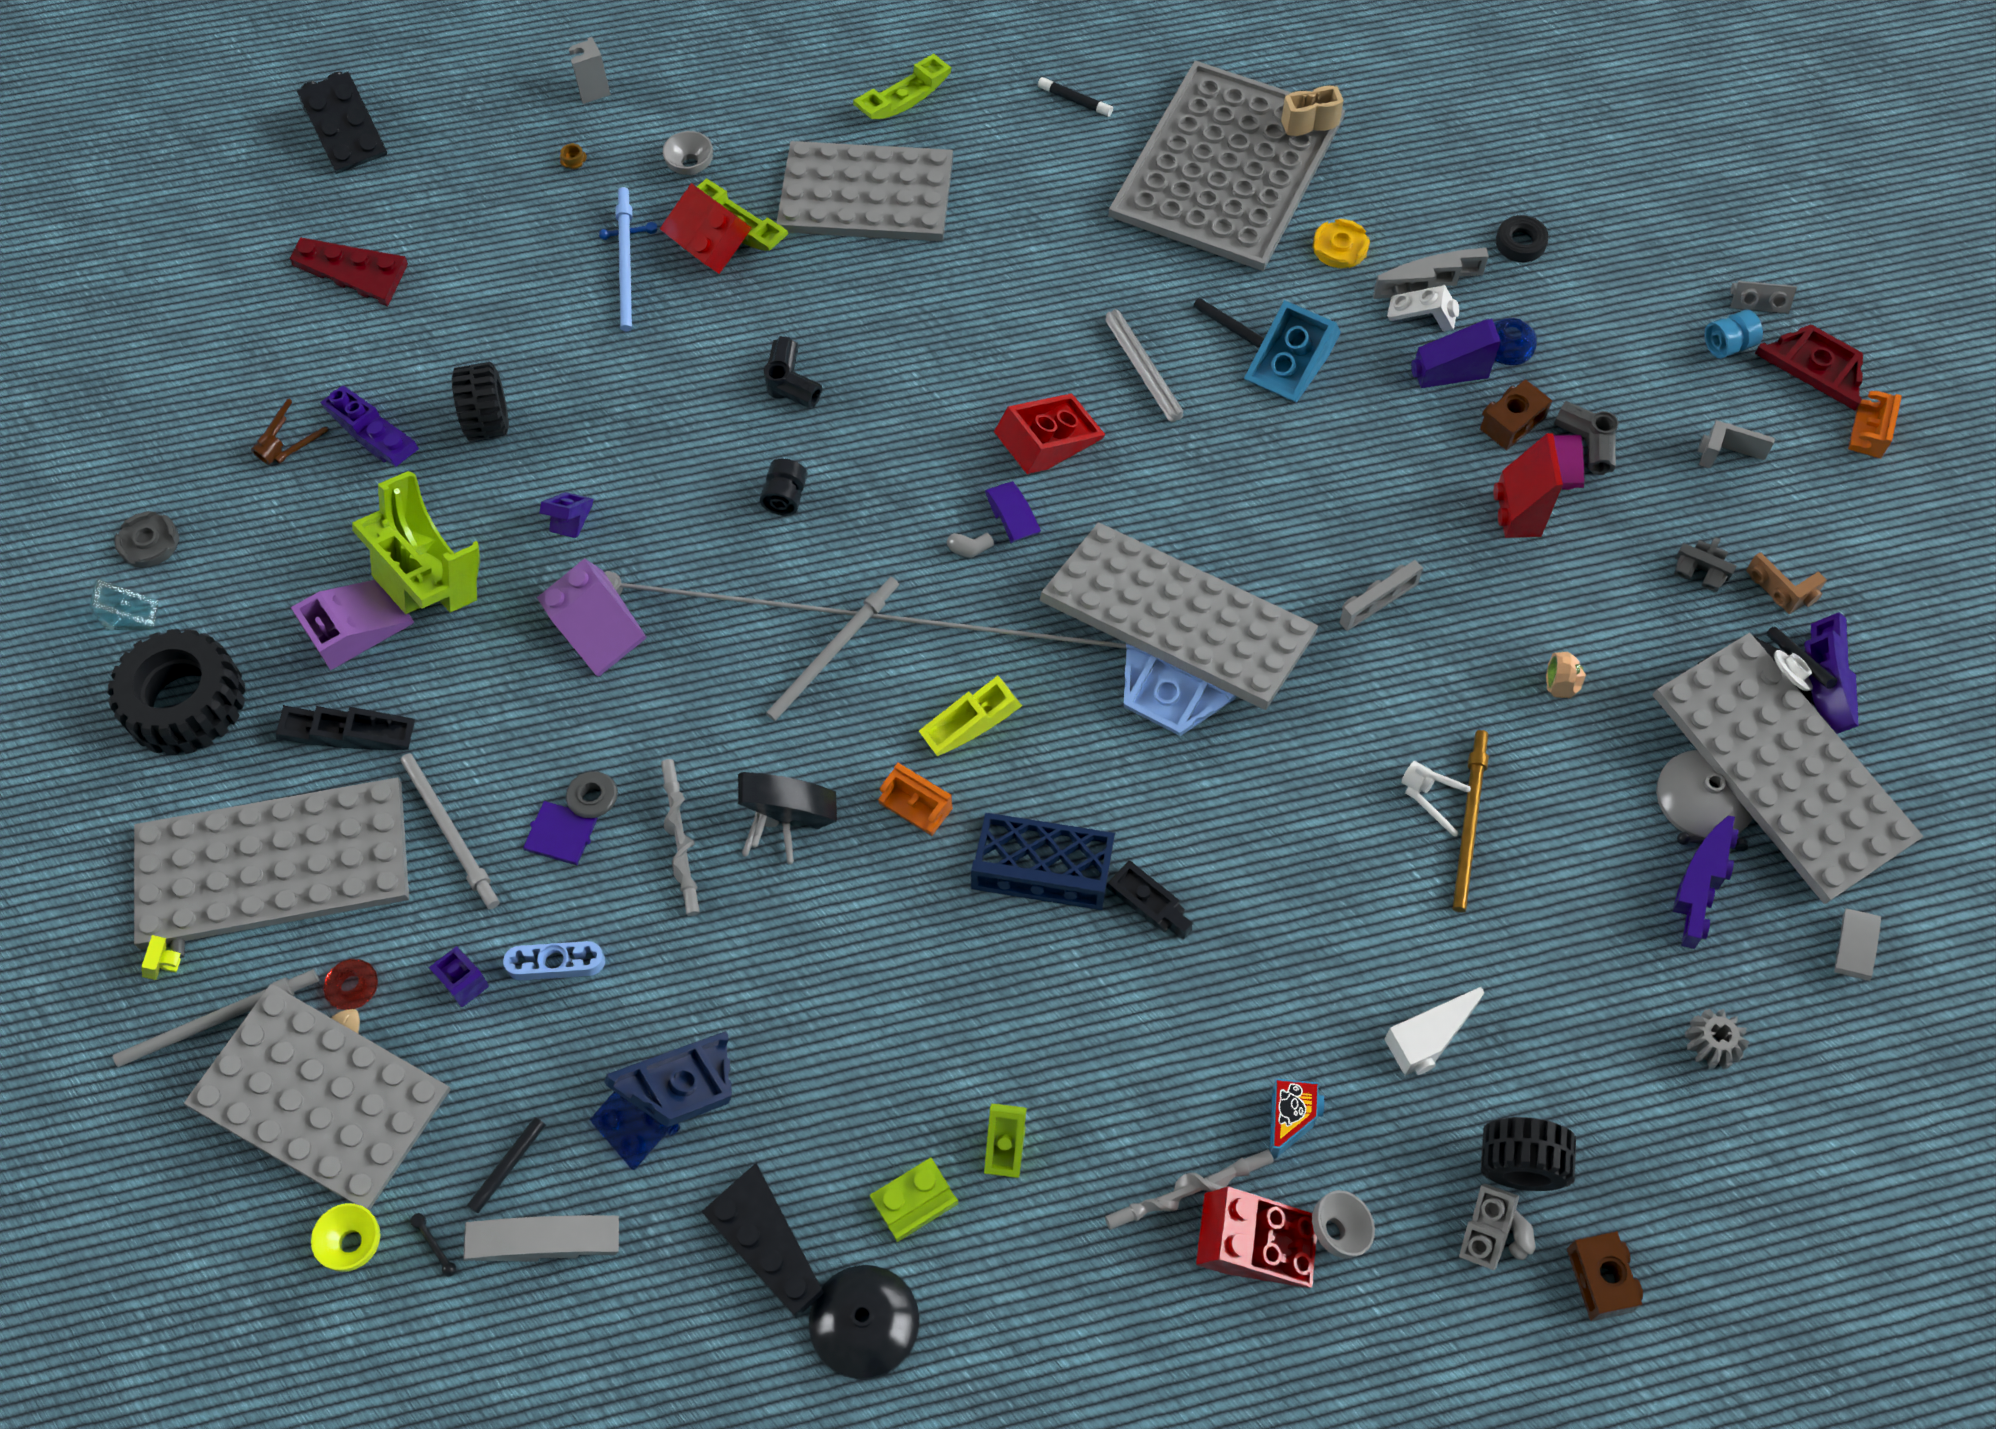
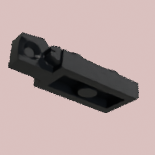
M1128 861L1107 882V888L1157 929L1159 928L1163 932L1170 929L1171 932L1182 940L1192 931L1193 922L1183 915L1185 909L1180 905V900L1133 862Z

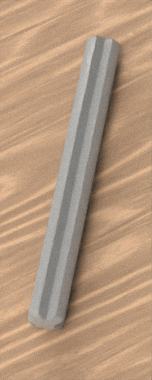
M1117 309L1109 311L1106 314V323L1167 419L1173 423L1182 419L1183 409L1120 311Z

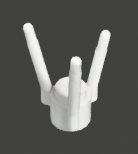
M1413 761L1406 770L1401 782L1408 787L1405 794L1414 798L1452 836L1456 837L1458 831L1420 792L1427 793L1434 781L1464 792H1470V786L1433 772L1424 765Z

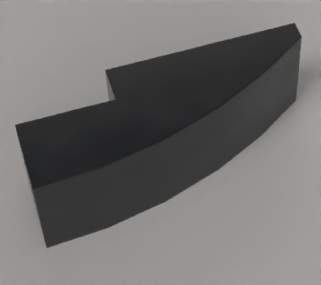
M741 772L738 774V804L784 824L797 820L813 828L820 829L837 822L836 791L784 776Z

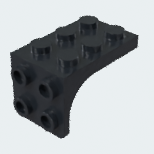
M349 71L345 73H332L326 80L318 83L316 81L308 82L301 89L297 90L303 110L308 114L336 174L388 155Z

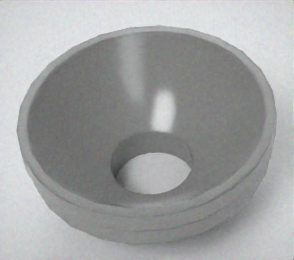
M683 131L676 133L663 146L662 152L665 163L672 171L679 174H698L706 169L713 159L712 143L707 136L700 132ZM688 159L698 161L694 166L687 167L683 165V162Z
M1336 1190L1326 1194L1315 1205L1312 1213L1313 1229L1317 1239L1328 1252L1340 1258L1350 1259L1360 1256L1369 1250L1375 1237L1374 1221L1367 1206L1357 1196L1347 1191ZM1327 1221L1335 1223L1339 1228V1240L1329 1236L1326 1230Z

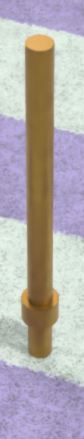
M1477 730L1475 732L1473 752L1469 753L1468 768L1470 769L1468 786H1470L1471 790L1467 792L1452 908L1456 912H1465L1467 907L1483 772L1487 770L1489 759L1488 754H1486L1488 732L1484 730Z

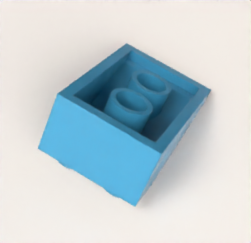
M1284 300L1244 379L1297 403L1328 359L1341 333L1337 323Z

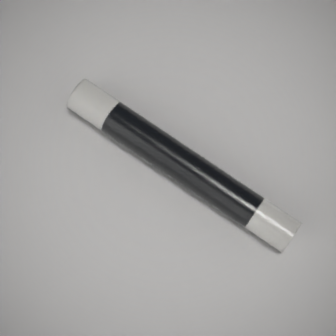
M1041 77L1038 82V87L1107 117H1110L1112 114L1113 106L1044 77Z

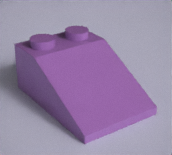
M585 558L537 597L551 621L598 677L647 638L604 571Z

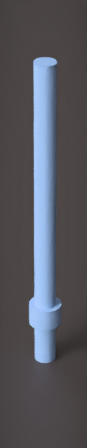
M621 187L618 189V205L615 207V217L619 228L620 329L627 332L632 330L630 260L632 207L629 205V189Z

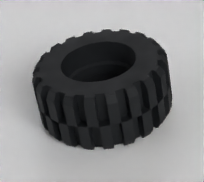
M179 629L167 630L166 634L161 635L160 632L149 635L150 639L144 642L140 640L133 645L134 649L130 653L126 651L119 659L121 664L119 666L115 665L111 674L114 681H109L107 693L110 695L108 702L111 710L115 713L114 716L138 744L146 746L155 753H162L164 751L166 755H179V751H184L185 754L196 752V748L202 745L206 748L214 744L212 740L218 736L222 738L229 731L227 727L230 723L233 725L236 723L240 716L237 710H242L245 702L243 697L246 691L245 683L241 678V672L229 654L213 637L206 633L199 634L197 630L184 629V632L181 633ZM201 676L198 688L187 700L169 708H154L158 694L166 685L181 677Z

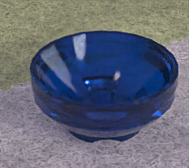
M1517 318L1496 320L1494 324L1501 342L1495 361L1504 365H1519L1530 360L1534 355L1537 345V336L1533 328ZM1515 327L1520 330L1521 335L1517 337L1510 336L1506 333L1505 329Z

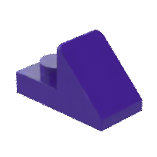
M564 492L541 501L540 514L550 516V532L576 538L579 536L591 510L593 498Z
M457 946L429 967L460 1007L468 1004L489 987L480 970Z

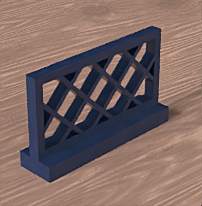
M985 812L976 857L973 860L971 869V889L1103 910L1115 833ZM990 824L1004 826L1009 833L995 839L989 832ZM1028 830L1036 831L1041 838L1028 844L1021 834ZM1059 836H1067L1074 843L1061 850L1053 840ZM1015 839L1022 849L1009 856L1002 845ZM1092 841L1107 843L1106 849L1096 855L1089 850L1086 844ZM1047 844L1055 854L1042 861L1034 851ZM1080 849L1088 859L1075 866L1067 855ZM993 850H996L1003 858L998 863L983 861V856ZM1029 855L1036 865L1031 868H1022L1015 861ZM1061 860L1069 870L1063 874L1053 873L1048 866ZM1094 865L1100 872L1101 878L1100 880L1085 878L1081 872Z

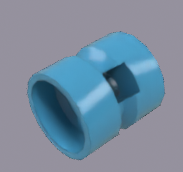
M1745 309L1730 315L1726 319L1721 318L1709 323L1705 328V342L1712 355L1722 359L1739 352V350L1743 351L1760 344L1763 338L1762 324L1754 312Z

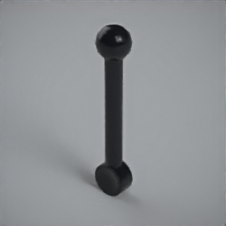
M1681 832L1677 836V841L1681 845H1687L1688 843L1702 844L1705 839L1704 837L1690 836L1686 832ZM1744 838L1737 839L1735 850H1747L1748 841Z
M421 1213L414 1214L410 1219L411 1225L415 1229H419L443 1266V1275L446 1277L453 1276L456 1273V1265L449 1262L426 1227V1218Z

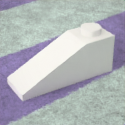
M1482 987L1389 1029L1384 1040L1405 1076L1415 1071L1417 1075H1421L1436 1066V1060L1480 1002L1485 993Z

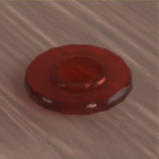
M349 959L338 963L325 978L323 986L325 998L332 1006L340 1010L362 1007L371 1000L377 990L378 977L376 970L370 963L361 959ZM352 976L359 977L355 988L349 991L342 990V984L347 978Z

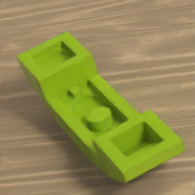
M933 53L914 64V73L881 93L874 88L854 99L853 105L871 119H884L895 116L910 109L931 94L951 73L952 67Z
M706 178L697 186L752 227L742 242L745 245L758 250L770 251L788 235V230L768 217L762 221L729 200L727 191Z

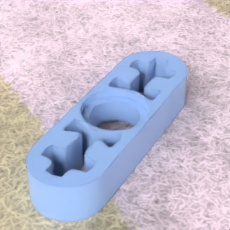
M591 941L521 945L512 947L506 952L503 964L508 974L515 980L593 976L599 973L605 965V956L600 946ZM592 952L594 958L590 960L589 965H585L581 959H585L587 953ZM554 953L562 954L564 959L559 967L551 969L545 966L548 956ZM570 953H572L573 956H574V958H575V960H572V962H573V964H574V966H572V967H571V958H570V955H569ZM519 957H524L526 962H528L522 964V969H517L513 964L519 962ZM538 961L539 969L536 968L533 962Z

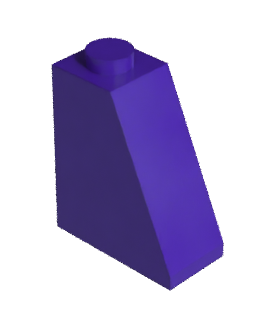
M1493 319L1483 320L1418 347L1415 360L1411 362V370L1413 376L1418 378L1420 387L1428 388L1489 378L1501 342Z

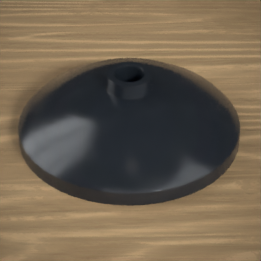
M872 1265L850 1267L828 1279L821 1287L824 1293L812 1304L809 1314L810 1338L820 1359L836 1373L859 1380L881 1377L900 1366L909 1356L916 1343L920 1324L917 1302L908 1285L893 1272ZM862 1310L869 1313L868 1320L858 1322L856 1314Z

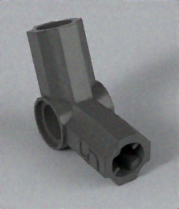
M1565 401L1555 419L1554 425L1576 435H1581L1587 444V469L1591 470L1593 474L1604 475L1614 471L1616 466L1615 432L1619 424L1616 416L1607 411L1593 413Z

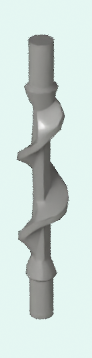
M666 759L661 762L664 778L663 787L668 794L670 810L664 820V829L670 835H674L676 839L677 854L672 859L673 874L681 884L680 891L683 892L686 915L695 916L700 913L696 893L698 887L691 878L687 856L688 848L695 845V841L684 834L680 806L685 798L683 793L679 791L680 784L677 782L674 760Z
M1267 1149L1248 1158H1240L1229 1167L1205 1178L1197 1173H1186L1176 1181L1173 1192L1155 1199L1144 1200L1141 1203L1129 1204L1128 1207L1105 1216L1107 1226L1112 1230L1131 1221H1138L1146 1213L1152 1211H1176L1182 1198L1201 1190L1214 1191L1227 1187L1234 1177L1249 1176L1250 1172L1272 1164L1274 1162L1273 1156Z

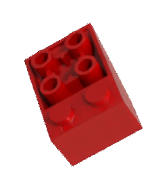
M1229 1186L1204 1194L1196 1265L1227 1275L1312 1288L1317 1241L1312 1224V1213Z

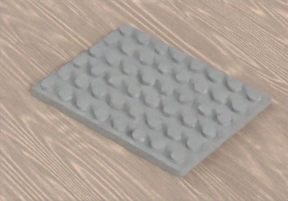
M1194 61L1111 204L1108 217L1264 271L1341 125L1345 110L1342 109L1340 123L1333 129L1325 131L1312 130L1304 135L1290 136L1286 134L1281 118L1285 96L1292 92Z

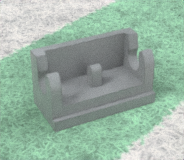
M593 37L569 48L570 54L583 52L582 55L570 59L582 103L585 104L611 95L602 56Z

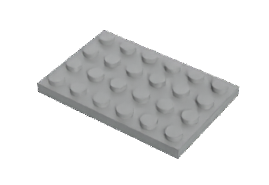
M790 141L777 224L788 230V233L943 241L953 164V150Z
M270 984L190 1093L184 1104L351 1203L361 1205L370 1211L451 1089L448 1085L275 985Z

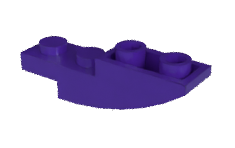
M344 385L332 391L328 397L320 402L323 408L353 438L383 463L388 461L397 467L419 449L413 439L383 419L374 406Z
M1838 612L1811 623V639L1804 642L1805 652L1837 679L1836 685L1831 689H1827L1812 675L1808 677L1813 686L1811 692L1817 712L1836 734L1859 726L1856 674L1849 669L1847 619Z
M1728 815L1707 835L1694 854L1681 879L1672 912L1686 915L1681 943L1683 947L1695 949L1701 939H1707L1710 920L1705 919L1706 907H1712L1715 889L1719 890L1724 880H1730L1734 860H1729L1730 849H1735L1739 832L1737 829H1733L1734 816Z

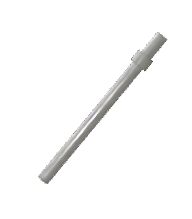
M889 577L876 593L871 592L863 601L864 606L766 712L769 718L776 721L873 614L880 612L886 605L884 601L899 586L896 579Z
M405 754L401 757L400 761L468 874L466 879L473 891H478L488 909H494L500 904V901L489 885L491 880L485 869L479 868L413 755Z
M312 969L289 980L285 977L272 984L294 996L295 991L319 982L316 971ZM266 989L113 1054V1060L117 1067L123 1066L249 1012Z

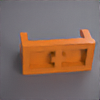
M1869 391L1868 397L1877 399L1880 402L1875 403L1862 399L1856 411L1848 450L1881 459L1893 439L1902 395Z
M898 762L879 789L883 792L878 799L879 804L933 836L953 809L951 794Z

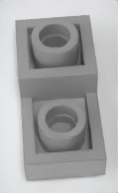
M1845 908L1842 917L1840 941L1836 951L1835 973L1871 981L1877 953L1881 916Z
M1485 1183L1481 1185L1472 1220L1467 1224L1459 1255L1460 1258L1492 1270L1496 1269L1510 1231L1519 1195Z

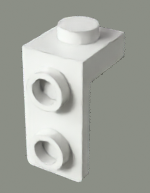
M1442 285L1393 295L1390 300L1387 317L1390 321L1432 313L1442 331L1454 329L1456 317L1459 316V305L1457 300H1453L1446 286Z

